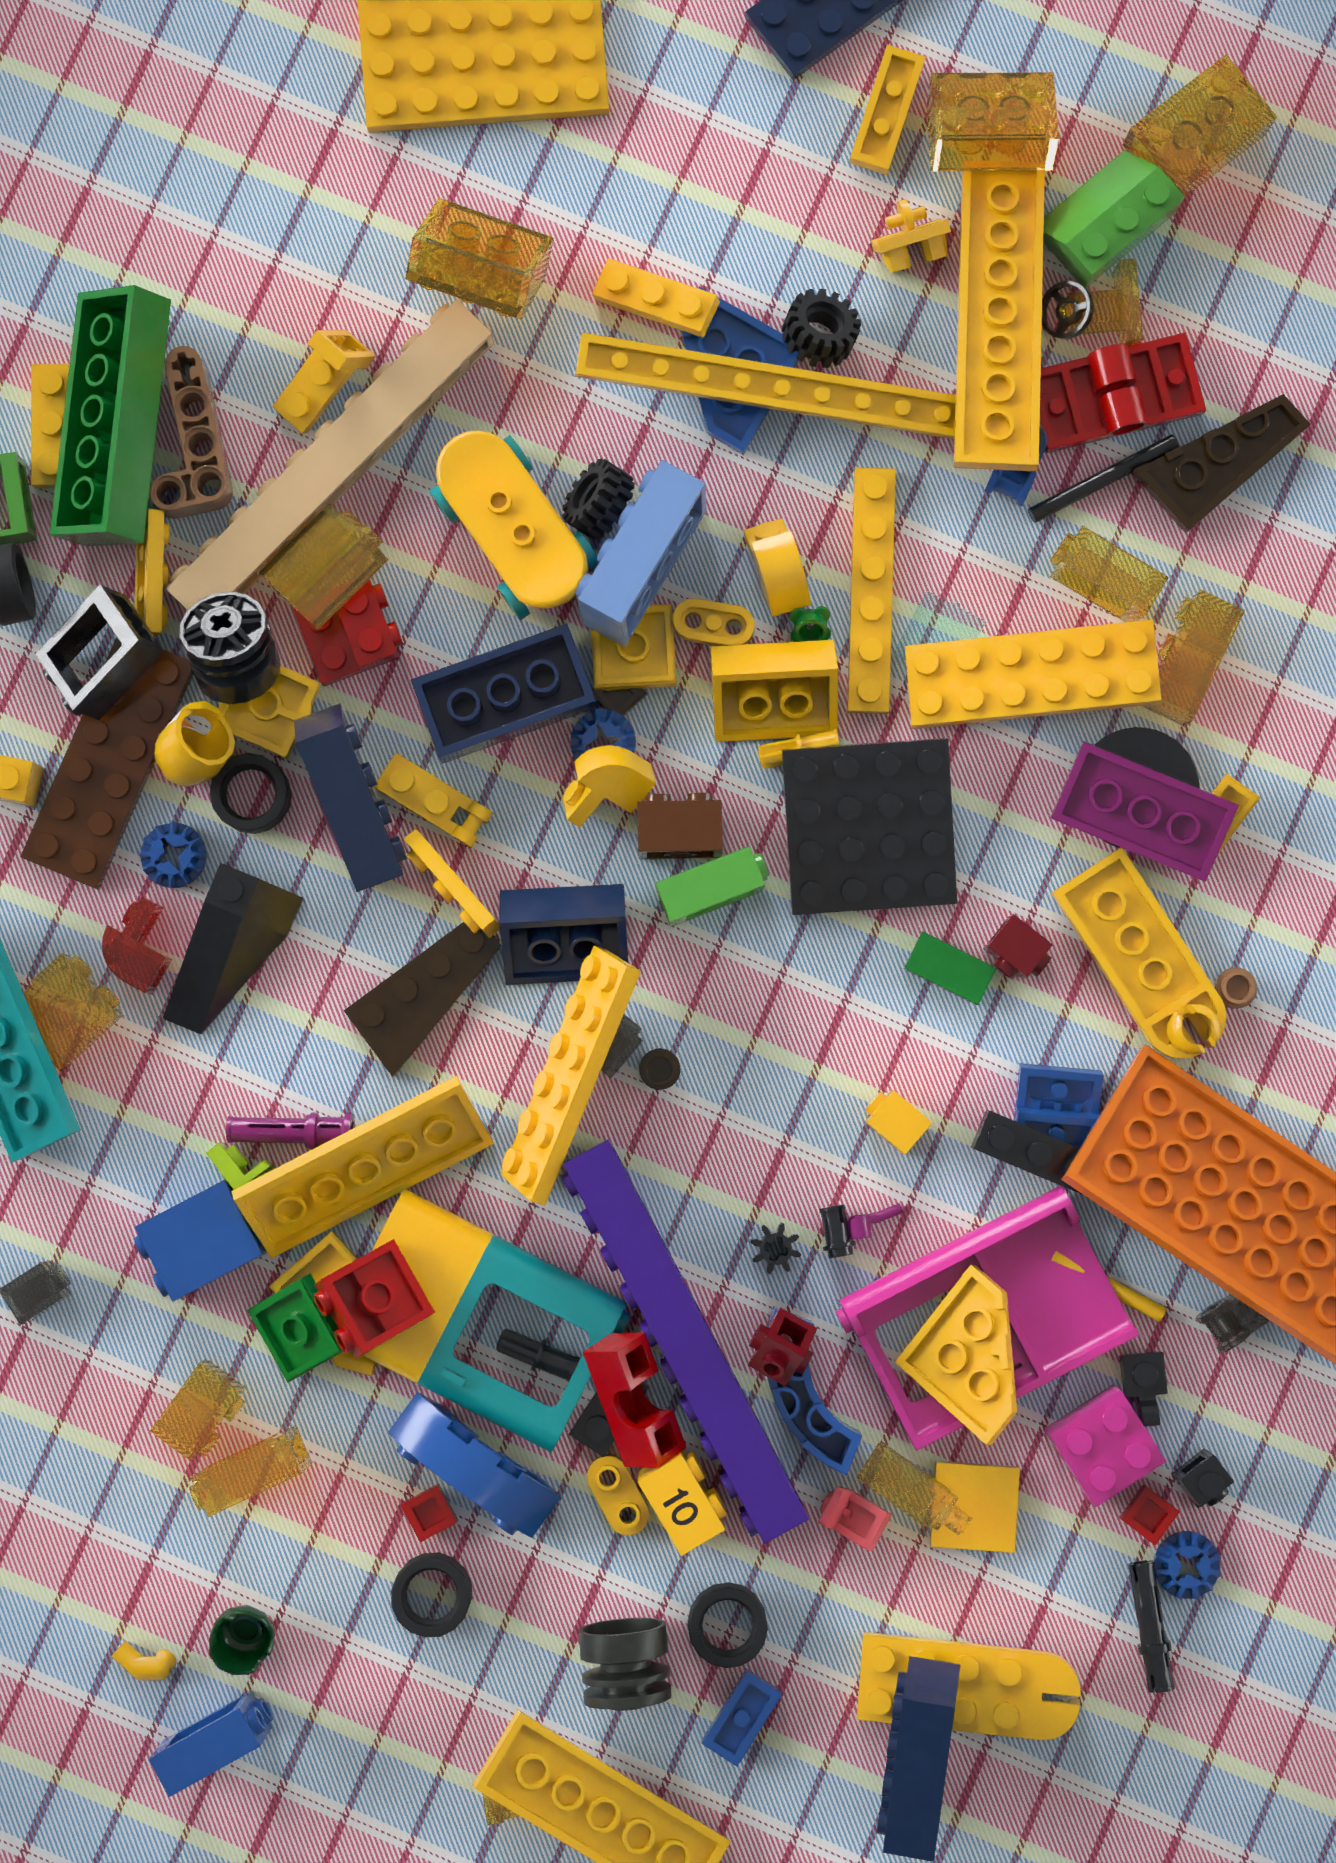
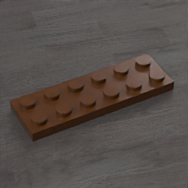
M118 637L114 641L106 662L122 646ZM164 650V653L100 720L82 714L22 851L21 858L97 890L100 889L156 761L154 751L158 736L175 717L193 676L189 660Z

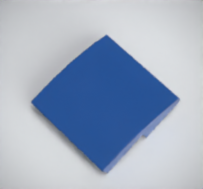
M1019 1063L1014 1121L1081 1148L1099 1118L1104 1078L1102 1070Z

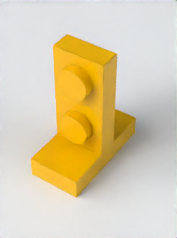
M346 329L316 330L307 343L314 351L272 406L302 434L309 433L356 369H367L376 357L375 354Z

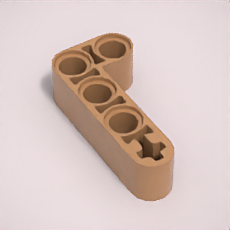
M179 346L168 353L165 360V370L186 469L160 475L150 486L152 502L159 510H164V516L171 519L220 510L226 507L233 497V487L207 367L193 348ZM187 363L192 365L189 368V374L194 386H188L187 381L181 374L184 372V365ZM192 402H204V409L199 415L195 417L186 415V409ZM203 440L213 442V447L207 455H194L195 446ZM207 481H221V488L215 495L205 496L202 494L203 486ZM171 488L181 490L180 498L176 503L171 505L162 503V497L167 490Z

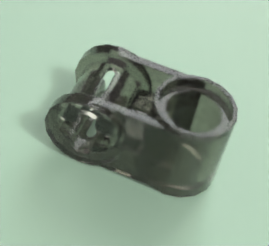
M1231 1294L1209 1305L1196 1316L1199 1324L1204 1323L1217 1341L1216 1349L1219 1353L1233 1349L1247 1339L1251 1333L1270 1321L1259 1313L1251 1312L1249 1306ZM1219 1318L1221 1319L1225 1327L1228 1329V1332H1226V1330L1219 1322Z

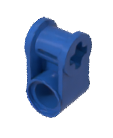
M1039 426L1040 462L1047 445V436L1041 426ZM993 470L984 491L991 493L993 490L1015 499L1016 504L1022 507L1037 473L1036 471Z

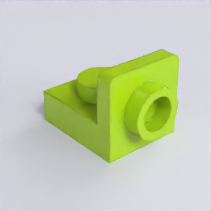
M219 1142L206 1152L207 1156L234 1190L266 1174L274 1167L270 1160H264L247 1172L244 1167L249 1162L234 1144L228 1148L225 1143Z

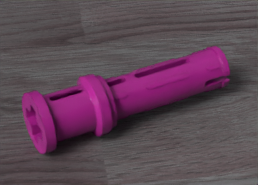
M316 1112L307 1114L305 1119L228 1116L226 1140L228 1143H304L306 1148L313 1150L355 1128V1118L353 1113H346L344 1117H320Z

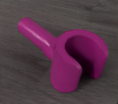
M900 1203L876 1213L851 1216L847 1221L850 1239L872 1237L871 1224L879 1223L903 1213Z

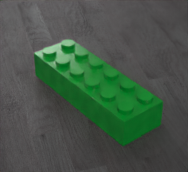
M136 285L78 293L50 536L84 546L144 542L171 299Z

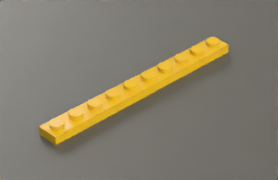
M583 332L580 337L575 377L954 439L956 395Z

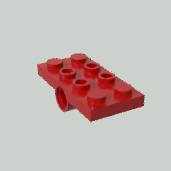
M1186 332L1128 346L1126 343L1113 344L1097 349L1087 357L1041 368L1040 426L1047 436L1046 454L1203 415L1206 412Z

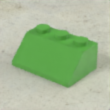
M1124 150L1044 217L1043 243L1077 282L1087 288L1178 211L1185 196L1159 166Z

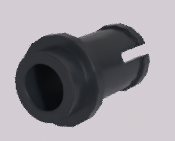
M845 1205L819 1209L827 1245L823 1247V1251H828L829 1259L852 1255V1246L856 1245L855 1241L850 1239Z

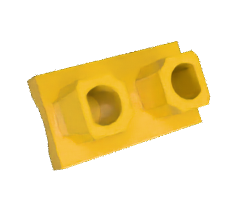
M903 199L897 201L898 214L885 218L888 230L901 226L902 231L871 240L873 251L881 253L887 271L894 273L911 267L906 247L909 244L920 243L925 262L948 256L945 233L951 232L948 219L943 221L938 219L915 226V221L927 218L926 209L924 206L911 209L908 201Z

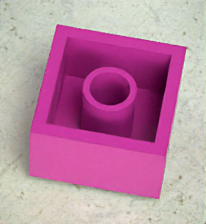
M1113 1384L1043 1429L1087 1500L1095 1507L1167 1462L1121 1389Z

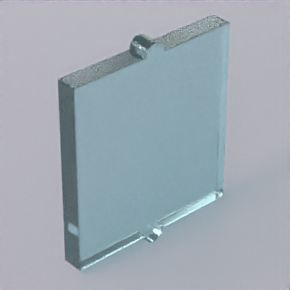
M926 590L893 655L906 661L905 646L978 638L986 621L961 609L958 602L951 604Z

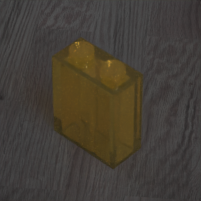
M328 504L259 573L284 600L318 630L388 561V558L378 548L383 543L382 540L366 524L363 526L349 510L346 509L341 514L332 505Z

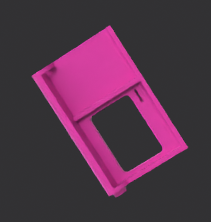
M1062 1186L1046 1192L839 1299L842 1308L836 1310L835 1313L846 1334L854 1330L916 1451L965 1425L932 1395H928L915 1402L907 1398L876 1338L875 1331L880 1325L952 1289L970 1265L977 1266L1007 1292L1016 1399L1139 1336L1138 1331L1127 1316L1079 1225V1216ZM1055 1251H1058L1079 1265L1085 1273L1052 1261L1051 1259Z

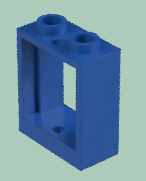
M250 1691L164 1739L150 1756L149 1761L168 1797L173 1796L260 1747L272 1729L270 1724L273 1721L272 1713L263 1698L257 1700L254 1692Z

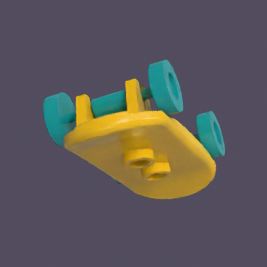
M479 430L464 432L453 437L443 447L436 466L438 485L429 490L431 497L451 525L459 520L464 524L504 580V582L497 586V589L520 621L530 614L526 605L533 608L548 609L559 607L569 602L576 596L578 585L585 574L588 573V570L592 572L600 563L597 561L595 551L580 531L572 534L528 473L533 468L519 445L510 435L505 439H501L492 433Z

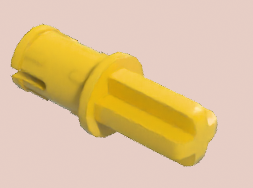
M837 729L800 737V733H797L796 738L760 745L758 747L760 764L764 769L783 766L782 749L840 745Z

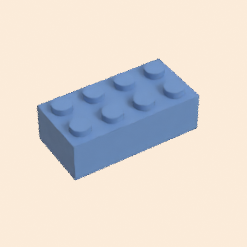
M661 460L655 471L652 469L647 471L639 486L641 495L634 506L628 504L625 507L618 521V526L621 527L613 540L608 538L604 542L597 556V561L600 563L592 575L589 573L585 574L576 590L582 625L595 630L624 648L707 512L705 482L664 460Z

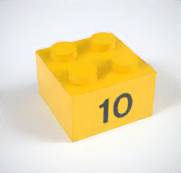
M683 1450L660 1468H642L638 1471L637 1482L681 1556L725 1530L724 1517L728 1515L726 1512L727 1507L716 1488L713 1487L707 1490L702 1482L706 1478L705 1470L693 1450L687 1454Z

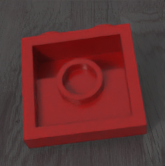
M368 576L330 590V595L293 608L320 681L324 687L400 658L396 648L403 645L395 621L387 624L382 611L383 608L389 606L381 584L372 585Z
M394 1239L329 1274L315 1284L318 1292L313 1297L319 1311L325 1317L330 1314L332 1315L339 1328L334 1331L338 1345L345 1354L352 1351L356 1359L435 1313Z

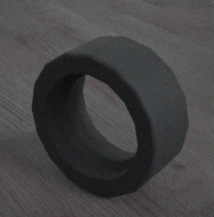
M14 542L0 545V624L6 626L32 620L36 615V603L31 577L24 556L18 545Z
M251 753L233 756L228 759L221 770L212 778L209 793L213 810L219 818L237 831L250 834L269 831L282 822L290 809L292 796L289 779L282 769L263 755ZM250 769L261 771L268 775L275 789V798L270 809L263 815L254 818L242 817L235 813L229 806L227 799V789L232 778L238 773Z
M439 1552L423 1553L410 1559L398 1572L391 1590V1606L398 1622L410 1633L424 1638L441 1637L455 1630L464 1620L472 1600V1583L466 1569L453 1557ZM425 1570H437L445 1573L452 1579L456 1588L454 1607L447 1615L439 1619L428 1620L419 1617L411 1609L407 1601V1589L410 1581L417 1574Z
M726 1582L710 1586L695 1599L691 1605L688 1617L690 1642L697 1654L711 1665L723 1668L743 1666L754 1659L765 1644L768 1631L765 1609L757 1595L743 1585ZM731 1600L739 1602L751 1615L753 1625L751 1635L743 1645L736 1649L724 1650L717 1648L704 1635L702 1625L704 1615L712 1605L719 1601Z

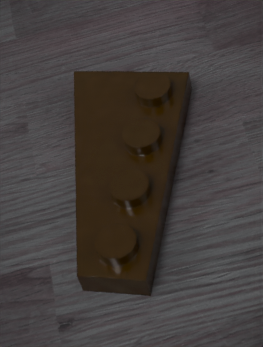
M1282 394L1237 417L1235 420L1203 434L1198 439L1182 447L1179 446L1165 453L1164 456L1134 469L1132 474L1186 534L1311 424L1290 400Z
M463 922L344 1010L392 1077L397 1075L406 1061L425 1041L429 1033L444 1018L457 999L472 984L502 945L494 935L488 938L481 929L474 934Z

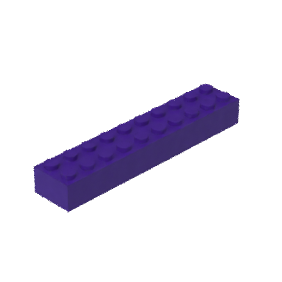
M610 1139L563 1163L566 1172L560 1176L571 1197L577 1194L580 1195L586 1207L580 1214L591 1235L599 1231L606 1244L601 1247L600 1252L610 1271L613 1272L619 1269L625 1283L620 1285V1290L630 1309L633 1310L639 1307L645 1319L640 1322V1328L642 1332H645L649 1345L652 1348L658 1344L664 1357L660 1358V1365L669 1383L673 1385L679 1382L684 1394L679 1396L681 1399L680 1403L691 1423L699 1420L704 1430L699 1433L701 1437L699 1439L710 1460L713 1461L719 1458L723 1469L719 1470L720 1479L731 1499L739 1496L743 1503V1506L738 1509L750 1536L753 1537L759 1534L765 1544L809 1520L805 1506Z

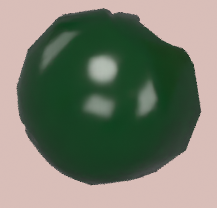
M249 1605L232 1607L225 1610L217 1618L210 1632V1658L218 1669L230 1675H249L254 1673L260 1663L272 1652L275 1643L274 1624L265 1612Z

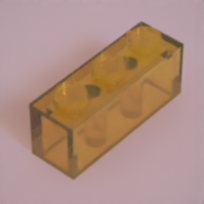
M1202 589L1192 599L1185 597L1174 618L1180 621V624L1174 635L1169 633L1166 635L1157 653L1158 656L1163 658L1158 668L1161 704L1145 705L1142 707L1184 727L1190 724L1201 705L1245 610Z

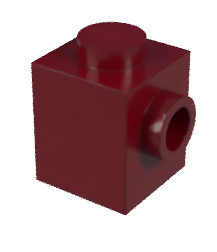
M1012 914L1004 921L983 949L997 959L993 965L1013 980L1016 976L1021 979L1027 978L1031 973L1037 977L1052 958L1047 952L1053 944L1016 915Z

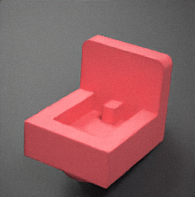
M837 1486L835 1491H831L823 1500L820 1508L822 1515L818 1523L825 1528L835 1530L862 1548L873 1552L892 1514L855 1491Z

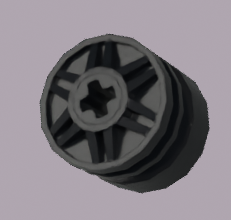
M232 591L215 593L199 600L185 613L180 623L179 637L190 661L196 682L203 694L213 701L225 704L246 703L262 696L274 685L280 673V657L271 636V629L268 625L266 614L259 602L249 595Z

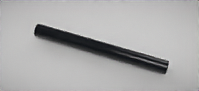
M1170 434L1028 508V513L1032 521L1037 523L1131 474L1134 469L1164 456L1165 453L1179 447V443L1176 437Z

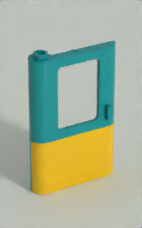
M404 1189L372 1251L394 1239L435 1313L362 1356L552 1453L591 1377L584 1355H582L559 1402L554 1406H548L460 1361L454 1356V1347L484 1288L488 1284H496L587 1331L590 1335V1341L586 1349L610 1333L623 1332L631 1316L630 1313L624 1311L627 1302Z

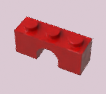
M645 1332L610 1333L583 1351L624 1467L660 1468L687 1448L674 1411L655 1407L643 1392L641 1383L659 1371Z

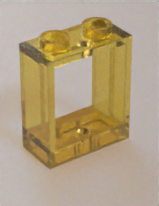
M1083 525L1075 536L1069 532L1067 533L1049 561L1056 566L1050 575L1052 579L1124 622L1140 621L1148 613L1169 578Z
M294 1425L204 1467L191 1477L193 1485L189 1487L190 1494L196 1507L199 1510L205 1509L207 1516L210 1517L302 1474L313 1462L297 1426Z

